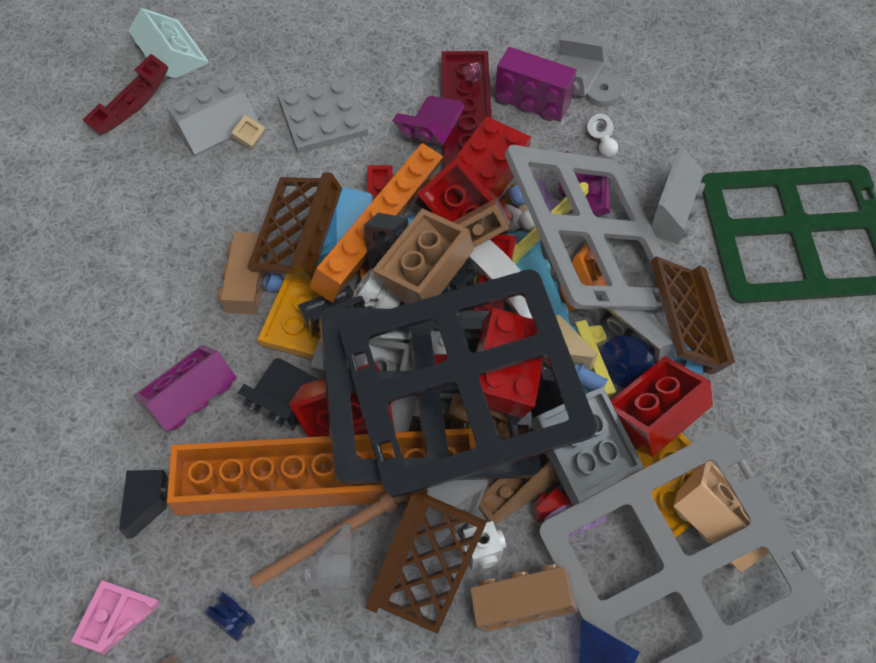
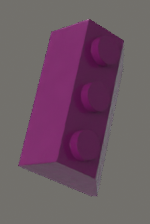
M200 345L134 394L133 397L159 427L168 432L170 429L176 430L186 421L185 418L192 412H199L209 404L208 400L213 396L223 394L232 386L231 383L237 377L217 350Z

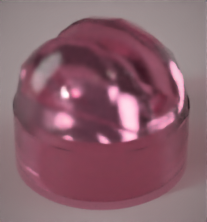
M479 62L471 63L461 69L463 76L469 82L479 81L482 76Z

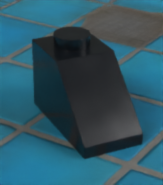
M164 470L126 471L119 530L127 539L134 538L167 509L169 478Z

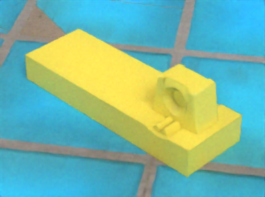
M586 320L575 322L577 333L598 354L594 368L591 371L608 379L604 389L611 401L615 397L616 391L598 350L599 346L606 344V334L601 325L588 326Z

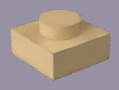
M244 115L231 132V137L253 150L264 135L266 128L247 115Z

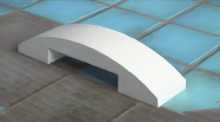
M487 240L474 247V251L468 257V260L480 275H485L489 280L521 271L491 240ZM523 296L505 299L517 315L532 319Z

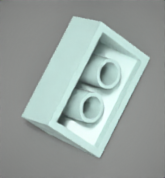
M140 8L128 31L134 38V42L143 51L145 58L152 54L168 66L165 77L177 78L208 64L209 61L179 20Z

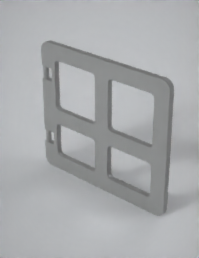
M517 145L509 146L505 151L506 160L568 302L576 309H664L658 288L629 287L625 283L605 238L638 240L642 244L650 262L656 256L667 260L621 165L611 159ZM530 167L551 169L557 174L575 216L553 214L548 210ZM575 173L608 177L612 181L630 221L597 218L590 208ZM559 234L583 236L587 240L607 286H586L580 282ZM595 295H601L603 301H598ZM655 296H659L661 302H657Z
M716 431L547 519L540 527L541 538L554 563L560 567H565L570 574L576 605L606 663H632L614 629L615 622L672 592H678L682 596L702 632V639L657 663H713L823 606L826 600L825 591L812 569L808 566L798 546L755 475H753L732 437L724 431ZM709 461H713L719 467L747 514L750 524L719 542L688 556L682 551L656 505L652 492ZM736 463L747 479L739 484L736 483L728 467ZM630 505L661 558L664 568L661 572L609 599L600 600L568 541V536L618 508ZM759 547L766 548L788 583L790 594L731 625H725L701 584L702 577ZM789 553L793 555L802 570L794 575H791L781 558Z

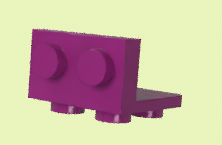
M428 96L416 116L396 113L392 121L399 128V133L406 138L444 145L465 105L459 100Z
M575 173L579 184L582 182L588 184V194L585 197L593 214L597 217L611 213V180L605 176ZM559 182L560 194L562 197H566L562 185Z

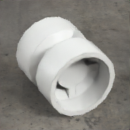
M370 269L365 274L352 296V299L363 296L365 300L364 308L371 306V308L391 309L398 307L401 302L373 274V269Z

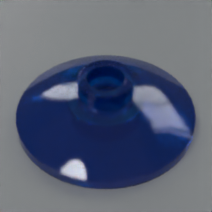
M615 336L609 339L600 350L612 383L622 388L628 387L655 365L654 356L648 346L632 336ZM620 363L625 364L627 369L623 368Z

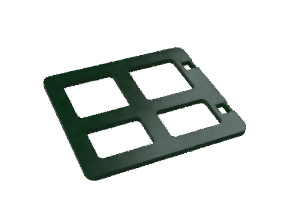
M857 164L707 173L702 177L701 183H705L703 195L729 296L734 302L744 304L876 295V276L827 278L812 236V232L863 229L867 231L876 255V192L870 172L865 166ZM849 183L860 211L807 214L804 211L797 185ZM775 187L785 216L733 219L728 214L722 190ZM867 190L870 199L864 200L861 191ZM789 234L792 237L805 280L748 283L735 237Z

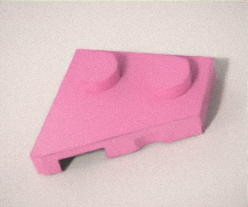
M101 580L71 642L74 645L105 655L155 611L160 602L157 599Z

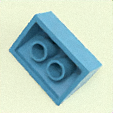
M342 187L318 260L319 265L373 202V195L371 193Z

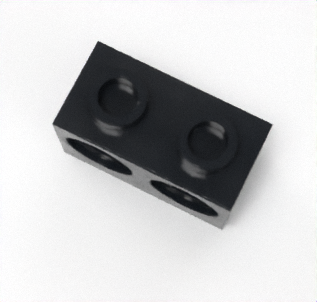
M378 212L364 224L369 270L375 268L408 227L407 217Z

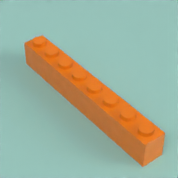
M421 143L316 268L309 288L333 303L368 259L364 224L378 212L402 216L417 198V193L422 189L424 183L435 174L443 156Z

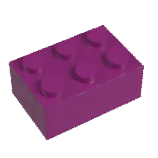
M509 46L497 65L495 99L503 104L519 107L526 112H533L544 116L548 120L561 122L572 101L577 69Z

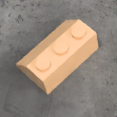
M711 461L697 467L676 494L674 507L677 514L684 521H689L707 543L715 544L750 524L747 514L722 472ZM759 547L728 564L734 565L742 573L769 554V551L764 547Z

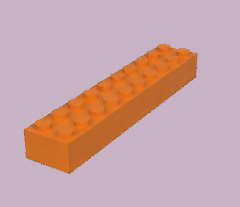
M471 428L445 430L448 452L451 456L476 447ZM422 431L395 433L402 458L425 457ZM369 434L354 435L356 455L360 459H375ZM330 436L171 445L167 504L175 515L374 504L379 501L380 496L386 493L382 483L343 484L335 478ZM391 442L380 445L384 459L396 458ZM410 497L402 502H409Z

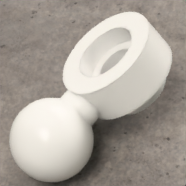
M605 114L594 115L588 122V132L594 139L601 141L598 147L600 154L604 157H613L618 151L617 142L610 138L614 128L613 123ZM600 125H605V129L602 132L597 131Z
M506 205L512 212V218L510 220V228L505 232L514 233L521 226L529 231L536 227L529 210L521 212V210L512 205Z

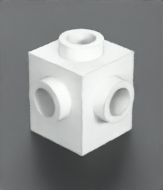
M491 521L486 523L469 562L472 570L494 567L502 559L503 548H506L505 538L501 529L496 531L494 523ZM468 525L467 529L463 530L462 539L473 536L477 527ZM488 540V543H487V544H481V543H479V542ZM469 544L464 546L465 551H467Z

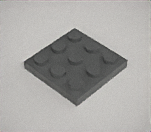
M603 386L586 394L597 424L594 436L589 440L547 452L572 505L582 502L644 468ZM563 404L531 419L535 430L565 422L569 417Z

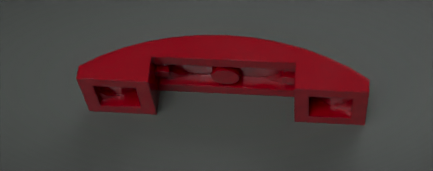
M150 54L134 69L138 76L106 107L99 103L82 119L84 123L99 135L115 129L137 113L153 96L168 71L166 64Z

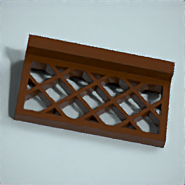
M322 173L321 178L280 177L247 266L251 272L297 274L303 280H312L342 191L341 185L332 173ZM286 186L297 187L296 190L286 197L283 196ZM312 187H317L316 193L307 198L304 193ZM302 195L305 200L292 209L289 203ZM287 206L289 211L276 220L277 212ZM310 207L308 215L299 220L296 215ZM294 217L297 223L283 231L281 226ZM279 229L281 234L268 242L269 234ZM302 229L300 238L291 243L289 237ZM286 240L289 246L275 254L273 248ZM270 251L273 257L263 264L259 263L260 258ZM294 253L291 265L281 264V260Z
M658 256L653 258L651 264L677 357L704 365L706 373L715 374L734 364L735 359L707 269L699 265L691 270ZM685 343L691 350L686 349Z
M424 489L413 492L365 608L377 613L379 608L438 634L487 521L427 495L428 490ZM428 507L442 512L446 522L431 527L425 515ZM465 522L477 527L473 536L461 540L454 525ZM421 524H423L424 529L419 531ZM449 528L455 542L440 547L434 532ZM428 535L433 550L419 554L414 540ZM469 544L467 551H465L464 546ZM458 548L463 559L462 563L448 567L443 553ZM411 551L413 557L407 558ZM437 555L442 570L428 574L422 560ZM416 563L422 577L407 581L402 569L404 566ZM457 572V574H456V576H455V579H454L453 576H452V573ZM446 576L451 588L449 591L437 594L431 580ZM398 578H399L401 584L396 585V583H397V581H398ZM425 583L431 597L416 601L411 587ZM404 590L410 604L400 606L389 600L393 593ZM445 599V602L442 606L440 601ZM434 603L439 613L437 620L434 621L423 616L420 607Z

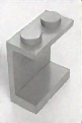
M562 34L559 38L561 55L556 62L577 69L573 94L586 96L608 60L606 41Z

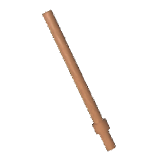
M387 493L379 497L378 502L251 576L252 584L255 588L263 585L380 514L392 512L399 507V503L411 497L412 493L401 497H391Z

